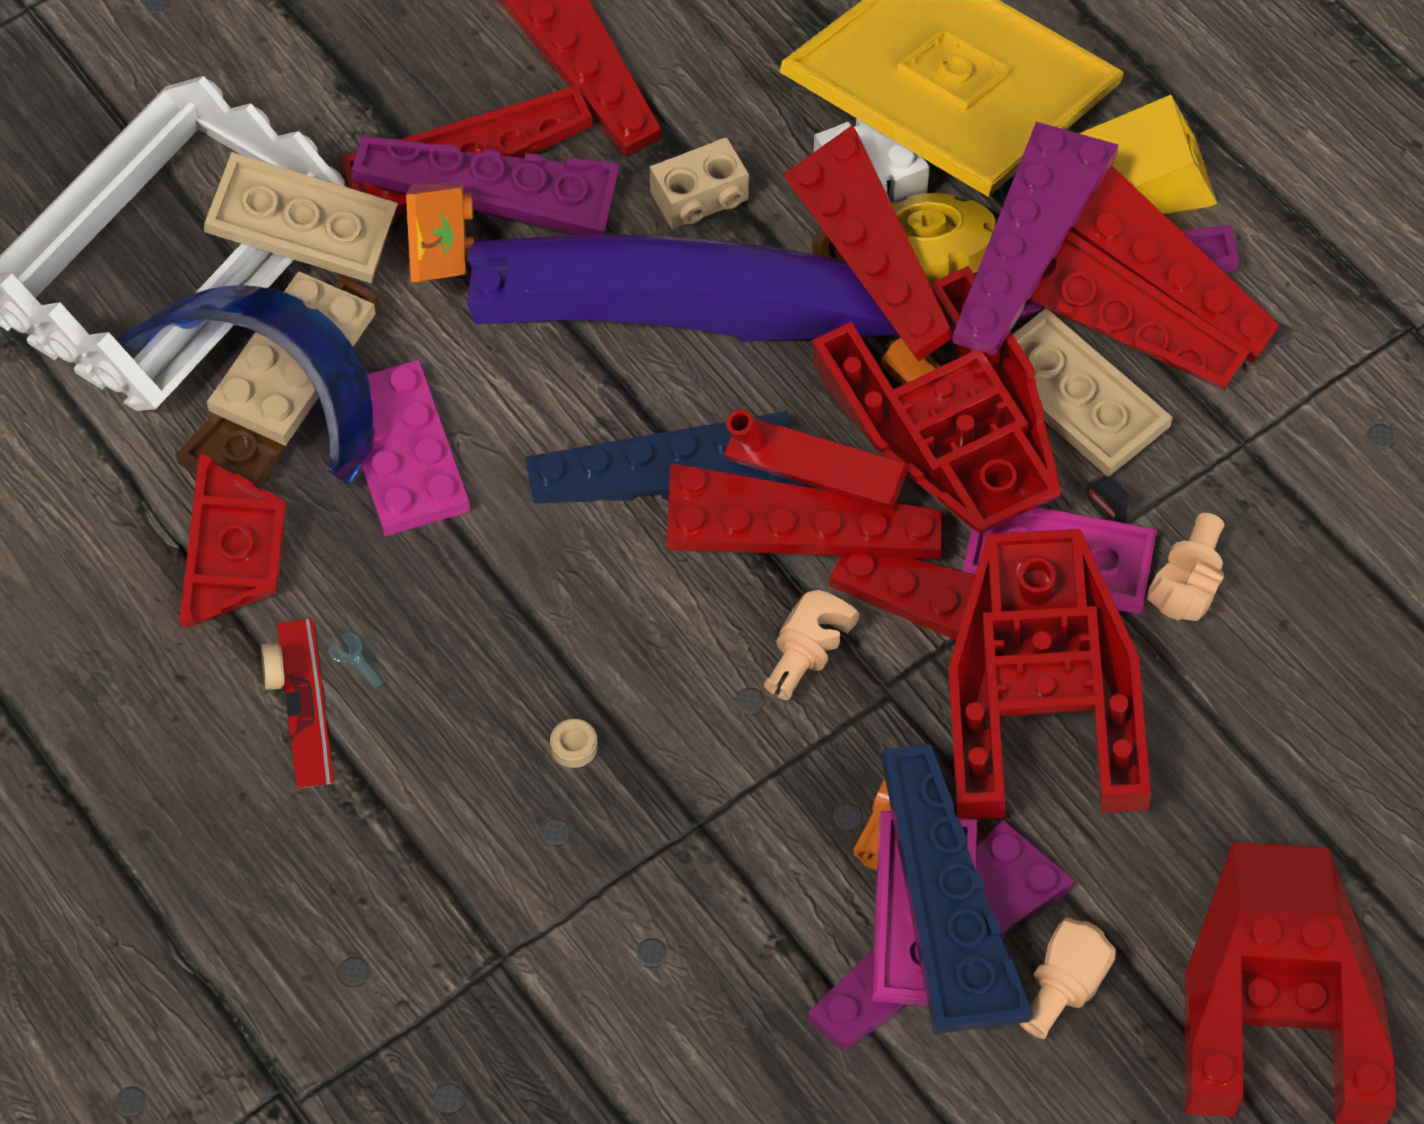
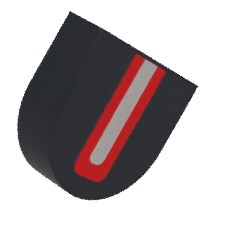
M1099 475L1087 483L1086 494L1094 509L1105 520L1124 523L1127 517L1129 494L1114 479L1107 475Z

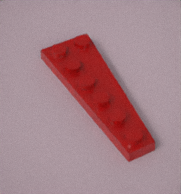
M498 0L568 87L578 85L592 117L626 158L661 139V128L590 0Z
M578 85L399 140L422 142L428 145L457 146L462 152L483 153L484 149L500 150V156L524 158L525 153L535 154L592 127V115ZM357 152L338 158L340 170L348 188L398 203L394 219L407 214L406 193L351 180L352 168Z
M853 125L783 174L794 192L918 362L953 338V330L910 244L892 202L879 179L861 137Z
M1113 166L1110 167L1094 195L1090 196L1083 207L1079 220L1074 227H1071L1070 231L1249 350L1250 353L1246 360L1252 364L1280 325Z
M1070 230L1064 238L1057 256L1050 261L1042 274L1041 282L1031 298L1027 299L1221 390L1225 389L1250 353L1249 350Z
M671 464L667 550L850 556L855 552H865L871 557L940 559L941 511L895 503L893 510L831 491Z

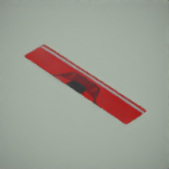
M313 619L279 623L277 631L283 658L284 688L297 788L331 784L334 782L314 621Z

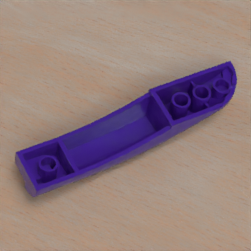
M572 235L477 240L471 244L468 253V261L472 267L467 306L476 324L552 320L616 321L696 329L737 336L740 342L818 338L852 322L860 336L899 335L845 261L805 252L755 244L689 237Z

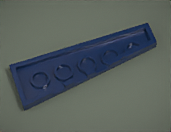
M787 411L753 417L792 429ZM726 422L525 457L534 503L593 502L601 499L623 501L634 500L637 495H662V499H669L671 464L697 467L806 487V484L728 461L724 453L732 434L727 429Z
M931 744L884 749L881 759L933 1034L1029 1022L1033 1017L1031 1007L1012 958L1009 959L1000 936L1002 932L995 913L992 914L983 891L985 887L979 870H975L966 846L967 838L960 820L954 813V804Z

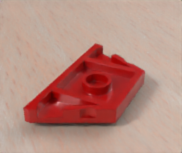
M199 455L179 619L181 627L185 628L275 595L278 592L287 511L286 502L267 490L262 491L255 487L250 480L238 473L233 474L214 463V460L207 455Z

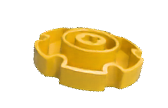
M944 193L913 194L906 196V200L892 202L893 208L930 284L966 266H969L973 273L978 271L996 225L993 214L985 206L974 200L959 201L956 200V195Z

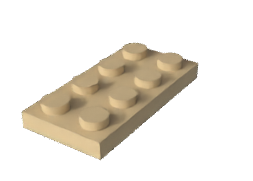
M231 152L204 223V232L372 283L397 212L398 203Z
M298 271L208 399L209 411L286 446L375 316L374 304Z
M1044 309L1013 334L1034 367L1036 386L1044 412V421L1105 475L1110 477L1171 426L1173 417L1048 309Z

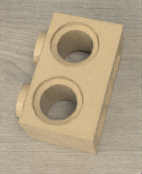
M727 137L649 167L650 193L671 229L685 224H694L705 216L723 209L735 208L748 200L749 174Z

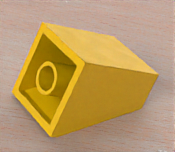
M1172 95L1079 133L1118 144L1117 156L1112 166L1162 214L1206 208L1218 204L1196 137Z

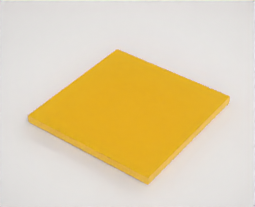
M861 0L783 59L780 67V73L987 197L992 195L1016 174L1036 121L1067 130L1121 83L1124 74L1117 67L1000 0Z

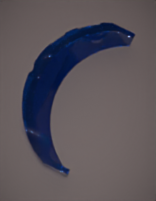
M248 285L207 289L169 304L118 338V341L138 354L161 329L170 325L182 329H192L199 326L204 320H214L236 324L258 332L283 348L300 365L312 382L323 406L328 426V472L341 482L349 485L373 449L375 428L373 427L371 385L365 367L362 365L345 334L318 309L307 307L306 303L297 297L270 288Z

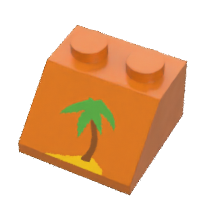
M463 183L411 185L406 193L411 282H423L465 275L469 263V249L471 244L474 243V237H466L465 220L473 219L472 193L464 194Z

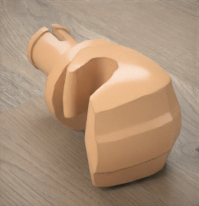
M1200 513L1195 520V526L1189 541L1176 542L1171 547L1168 556L1169 562L1156 574L1151 583L1147 600L1169 618L1198 621L1208 611L1220 583H1222L1224 573L1221 570L1223 561L1215 551V547L1225 524L1218 516L1211 513Z
M821 590L806 592L801 596L780 630L776 644L783 653V656L770 677L765 681L764 687L774 695L781 682L785 680L780 687L781 692L778 698L789 700L806 670L821 671L828 662V655L825 651L838 648L840 632L832 629H822L819 625L829 624L848 634L856 626L860 613L850 604L828 592Z
M1067 917L1056 928L1048 943L1044 964L1039 965L1033 973L1034 980L1041 988L1030 1005L1033 1017L1029 1022L1019 1023L1031 1035L1045 1039L1048 1031L1065 1006L1080 1008L1097 992L1115 960L1116 948L1109 942L1100 928L1090 922H1081Z

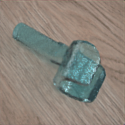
M349 632L342 635V638L350 647L349 654L344 653L337 643L329 644L328 652L330 657L337 662L349 661L375 690L384 683L360 653L362 642L359 636Z

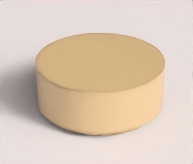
M278 643L261 644L265 690L282 689V686H284V669L281 645H278Z
M568 719L562 721L553 729L550 736L552 755L559 764L565 767L579 768L585 766L593 760L597 753L596 732L584 720Z

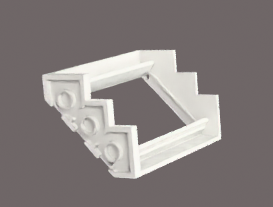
M204 76L166 86L0 255V326L7 331L13 328L18 332L29 334L30 336L27 338L28 344L54 360L60 357L67 362H74L77 364L74 367L75 373L103 390L107 386L113 391L124 393L128 397L123 403L135 411L157 409L294 259L241 244L134 359L109 332L89 335L61 302L41 305L36 297L197 130L240 155L345 187V181L341 174L325 163L317 153L318 149L310 138L299 131L278 136L270 126L269 118L262 110L254 107L251 103L231 108L223 99L221 89Z

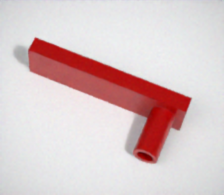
M744 409L731 412L726 420L727 429L732 434L724 453L728 461L893 510L908 472L906 463L755 419Z

